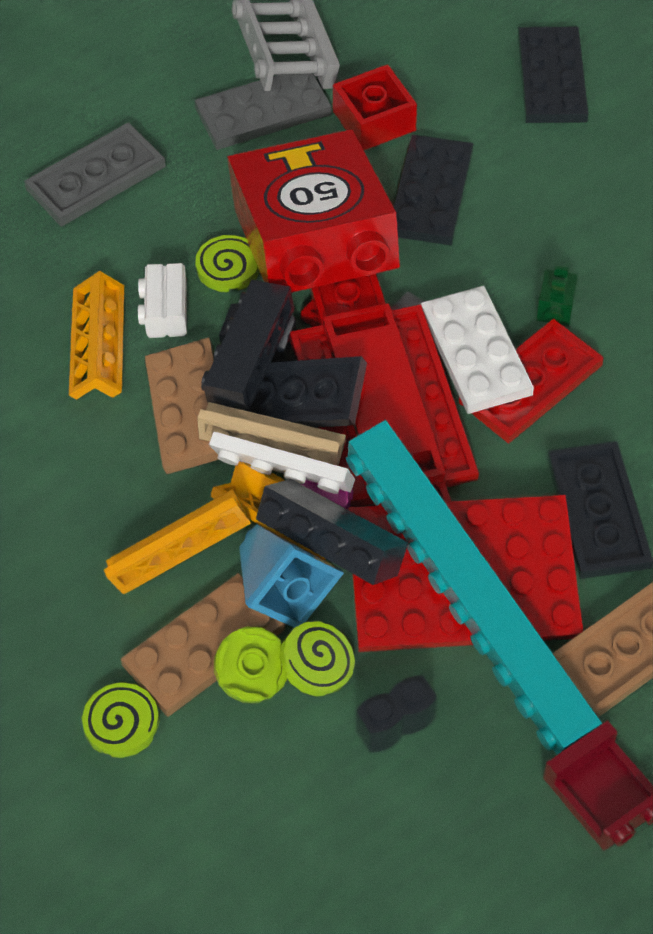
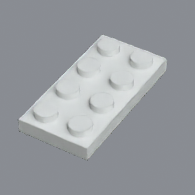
M484 286L421 303L432 338L467 414L533 396L534 387Z

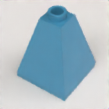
M258 524L247 532L245 540L239 546L245 603L247 606L294 628L307 621L344 574L339 567L313 555Z

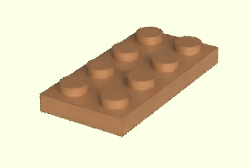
M210 338L145 356L162 466L166 474L219 460L217 458L218 454L209 445L210 441L199 439L197 419L200 409L206 410L208 406L205 392L201 388V382L205 371H209L214 362V348Z
M238 573L123 656L121 663L140 687L150 693L162 712L169 717L217 681L214 674V656L220 643L228 635L248 626L262 627L277 636L285 630V623L247 606L245 603L243 578Z
M653 582L552 653L597 717L603 715L653 678Z

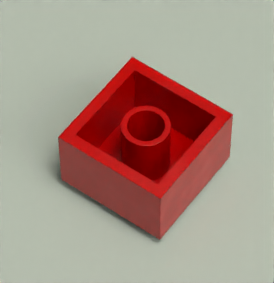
M388 64L333 84V112L346 130L353 129L363 150L416 131L417 103Z

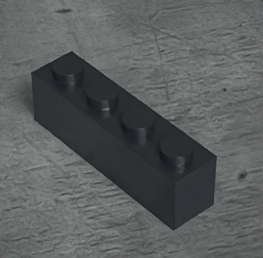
M251 280L247 291L241 294L235 317L229 319L226 336L222 344H218L215 349L214 362L210 370L205 371L202 377L201 388L205 392L207 403L211 402L249 412L294 311L291 288L289 286Z
M292 479L267 485L264 488L256 520L372 585L398 576L408 542Z

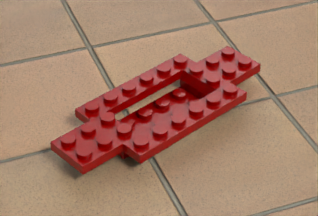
M376 274L310 288L320 326L290 332V341L296 361L333 358L332 354H334L335 358L362 356L367 362L355 422L358 434L360 435L386 420L443 501L451 502L447 487L477 481L479 472L421 304L391 310L389 303L386 304ZM354 426L316 427L346 435L345 445L338 466L349 469L355 478L352 487L353 500L351 499L350 507L374 504L366 489L368 484L361 474L356 476L351 471L346 461L349 441L357 437Z

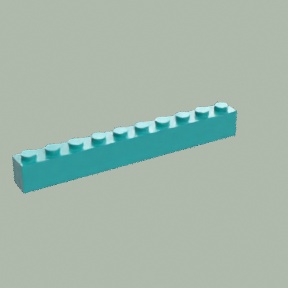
M384 420L350 440L346 461L351 471L356 476L361 474L368 484L366 489L372 501L376 505L382 504L388 513L386 518L396 534L402 533L409 543L407 549L413 560L417 564L423 563L430 573L428 574V579L434 590L438 594L444 593L451 603L449 609L455 620L460 625L465 623L472 633L470 638L475 649L482 656L486 654L493 663L492 671L498 682L503 687L508 685L516 696L514 702L517 709L524 718L530 717L539 730L536 733L542 745L548 751L553 749L555 754L558 755L602 724L600 719L388 422Z

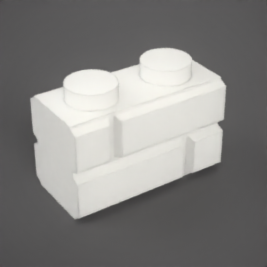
M182 263L167 264L166 266L162 264L147 265L145 267V278L139 279L138 282L140 299L144 298V304L138 305L139 325H145L146 334L149 338L165 337L166 335L169 337L185 336L187 334V279L185 265Z

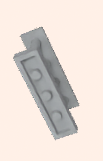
M233 0V18L237 19L255 65V76L260 78L264 91H270L273 76L281 74L313 73L314 76L318 77L322 89L333 88L340 64L313 0H290L289 2L250 3V0ZM289 14L290 17L294 18V21L258 22L256 15ZM298 34L303 41L266 42L263 35ZM305 53L306 56L310 57L311 61L274 62L271 54Z

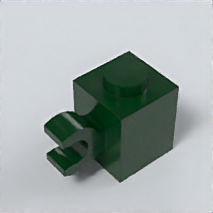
M555 265V270L545 269L536 321L548 323L555 319L561 325L570 326L578 274L568 273L569 267Z

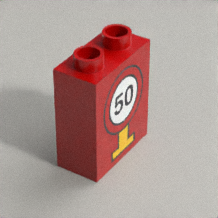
M353 129L227 156L235 212L264 282L289 286L291 292H296L400 268L396 211Z

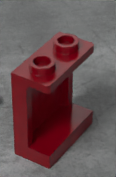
M608 720L546 762L543 776L545 782L603 851L613 844H616L617 847L624 845L635 835V828L645 821L648 825L653 823V785L616 744L615 740L618 731Z

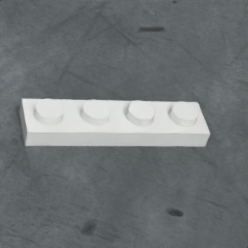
M213 432L209 443L210 447L218 454L217 458L225 463L238 465L239 461L251 464V469L267 475H271L272 471L284 474V478L287 480L292 479L299 484H304L305 480L318 483V488L330 493L338 494L339 489L351 493L355 481L354 476L347 468L222 433Z

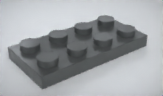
M313 73L273 76L270 91H264L259 80L195 100V109L216 150L331 115V105Z
M128 122L28 178L24 183L26 190L62 227L166 167L165 158Z

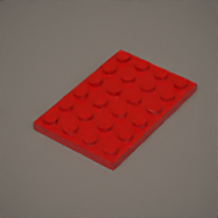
M566 495L445 502L543 641L573 639L583 632ZM383 506L348 507L347 510L407 542L402 533L396 534L386 518L388 513ZM407 548L398 576L372 585L352 573L358 652L473 645L470 638L472 633L465 623L460 625L455 620L449 609L451 603L444 593L438 594L434 590L428 579V574L430 573L422 562L417 564L413 560Z

